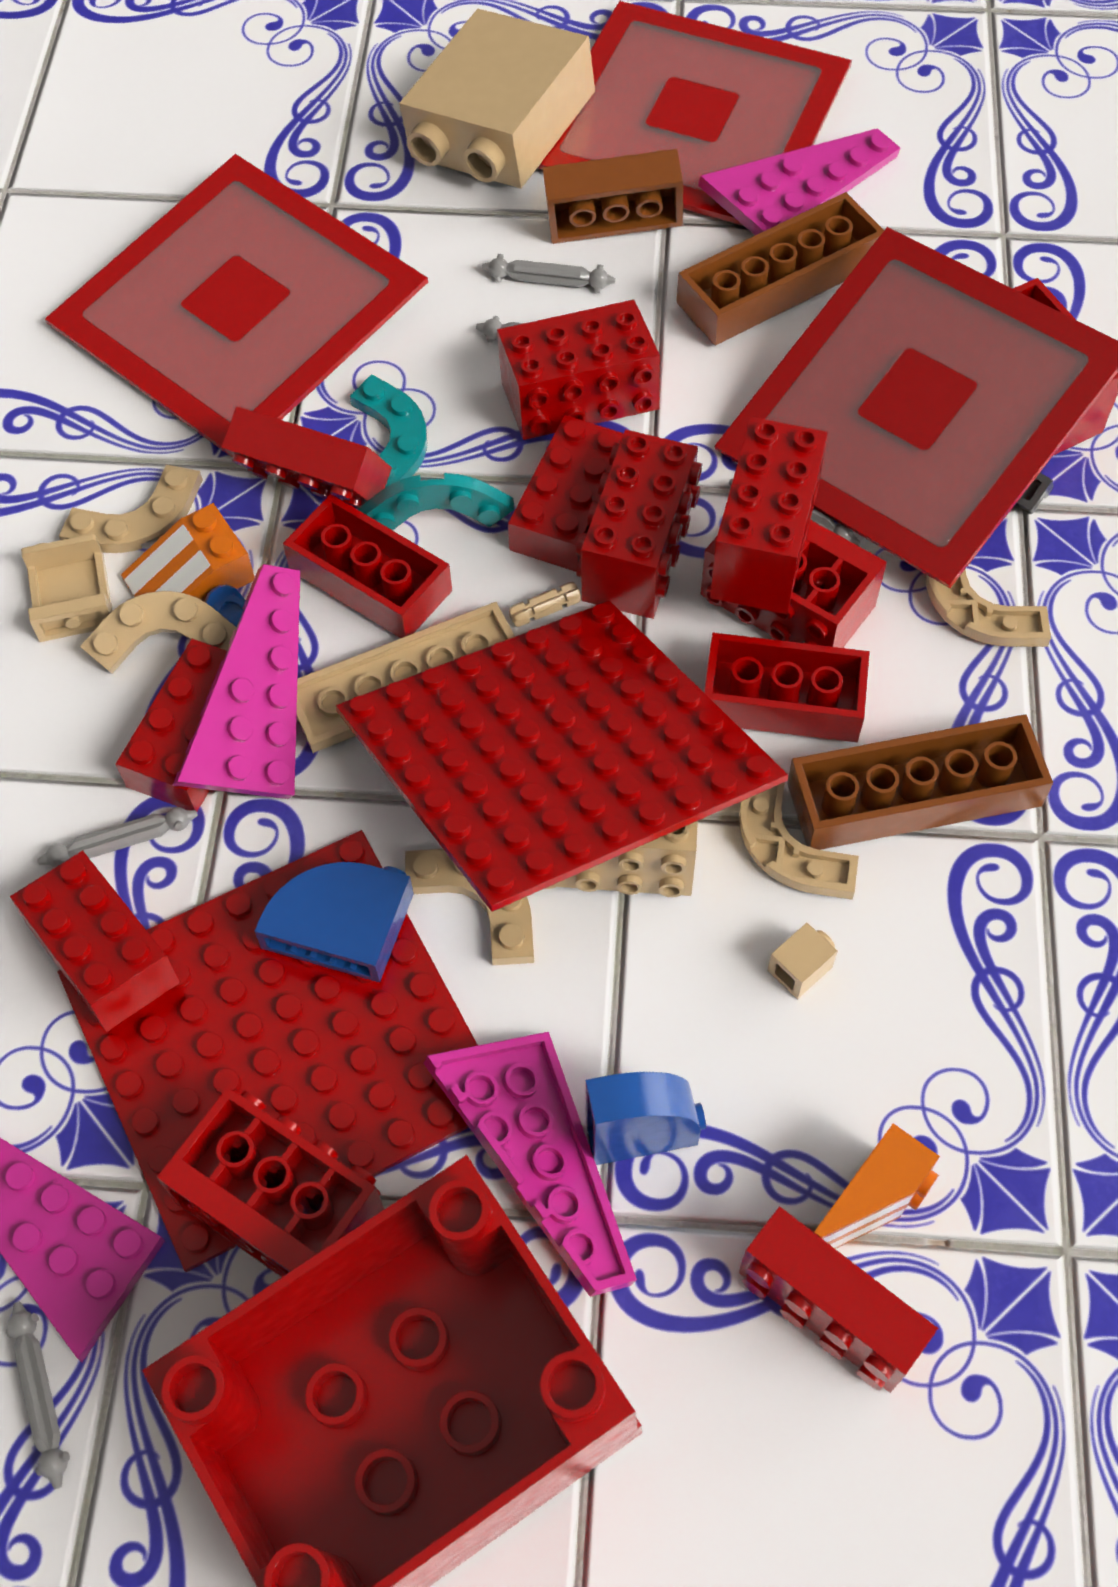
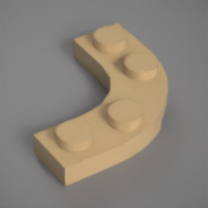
M166 464L158 484L148 501L136 510L124 514H104L72 507L59 534V538L64 540L79 535L95 534L103 553H125L142 549L141 544L153 540L160 535L162 536L179 519L187 516L203 481L201 472Z
M966 569L951 588L925 574L927 592L934 608L950 626L960 633L983 644L1009 647H1048L1051 640L1047 606H1005L993 604L980 597L972 589L966 575Z
M157 591L136 596L119 605L99 624L80 647L113 674L137 645L151 635L162 632L178 633L190 640L193 638L228 651L229 641L236 627L214 608L196 597L180 592Z
M785 782L741 801L739 824L742 839L749 854L763 871L778 882L799 891L853 900L859 856L818 850L803 845L792 837L782 820L781 807Z
M443 849L405 851V873L411 877L414 894L447 892L464 894L478 901L487 912L491 930L493 965L534 963L532 916L527 897L491 912Z

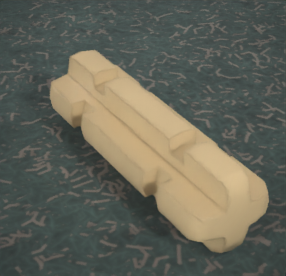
M574 582L566 583L559 586V591L554 588L527 599L528 603L525 605L522 601L510 606L509 616L516 627L530 623V618L532 617L534 620L562 610V605L564 604L566 607L579 603L581 601L579 588Z

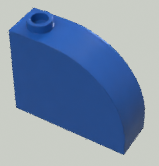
M355 862L330 863L309 869L281 887L265 907L254 931L261 949L380 983L414 895L411 877L395 867L386 866L379 868Z
M630 1072L586 1080L585 1124L596 1165L697 1146L701 1130L706 1129L702 1104L694 1103L690 1084L681 1076L664 1072Z

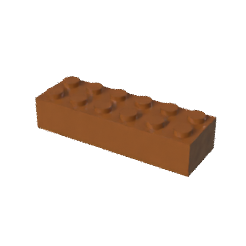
M845 192L678 272L676 303L716 346L843 283L883 233L884 229Z
M1027 714L792 758L787 784L806 845L822 850L1042 807L1053 785V780Z

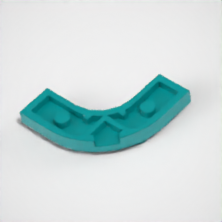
M371 374L350 395L351 406L378 420L390 433V441L379 454V457L392 467L385 486L386 488L397 481L412 477L417 472L427 451V429L422 411L412 398L398 388Z
M444 473V479L421 480L420 475L402 479L387 486L357 509L391 530H394L415 514L431 509L457 511L488 527H491L515 510L513 497L478 479L452 473Z

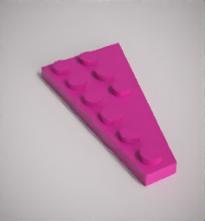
M876 128L701 175L698 186L749 231L757 235L840 194L848 192L897 158L901 147Z
M263 564L257 570L242 608L243 613L229 641L230 646L219 666L200 714L201 719L194 737L189 742L185 752L187 753L173 782L174 786L290 799L295 795L300 603L299 570Z
M549 1032L427 1056L424 1061L426 1068L587 1294L592 1297L632 1286L637 1281Z
M0 1138V1253L76 1358L83 1362L165 1241L155 1232Z

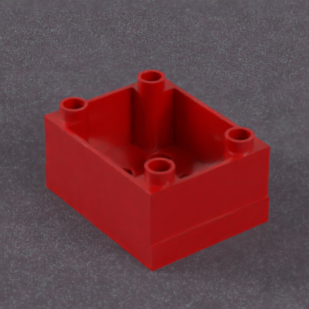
M467 1155L142 1370L257 1587H430L642 1434V1425L636 1417V1411Z

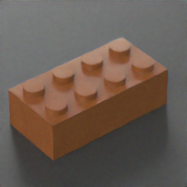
M677 149L658 150L649 153L542 167L552 244L683 226V179Z

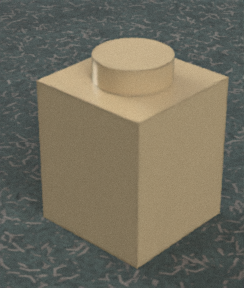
M806 922L771 954L767 971L795 998L799 999L833 968L838 950L835 949L834 942L825 932L821 930L816 931Z

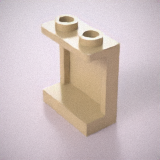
M95 534L79 535L50 543H39L35 546L21 549L22 558L28 571L32 608L28 609L29 621L39 642L92 632L113 611L104 554Z

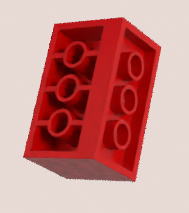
M750 416L716 539L710 590L711 599L788 614L818 492L829 432Z
M811 520L788 614H782L711 599L710 590L717 536L705 549L700 595L705 597L709 603L714 606L723 607L735 614L745 624L756 626L768 633L773 640L844 648L875 608L887 561Z
M227 1087L156 1177L177 1205L280 1277L288 1274L384 1210L380 1199L381 1192L374 1186L377 1180L369 1172L355 1164L351 1169L347 1168L337 1161L339 1154L329 1145L318 1139L312 1144L300 1136L302 1129L292 1120L283 1115H280L276 1120L264 1112L266 1105L252 1093L244 1090L239 1095Z

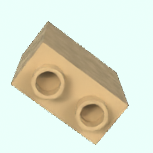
M477 8L399 102L407 137L406 143L411 157L426 166L440 165L471 174L482 182L496 181L522 189L595 92L589 36Z

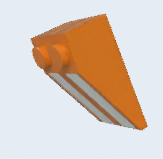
M214 503L179 519L121 574L122 579L134 597L150 592L172 591L191 595L204 602L208 593L219 585H230L239 589L253 582L255 578L247 551Z
M893 1123L814 1233L837 1249L900 1218L908 1206L916 1211L939 1177L932 1169L940 1156Z

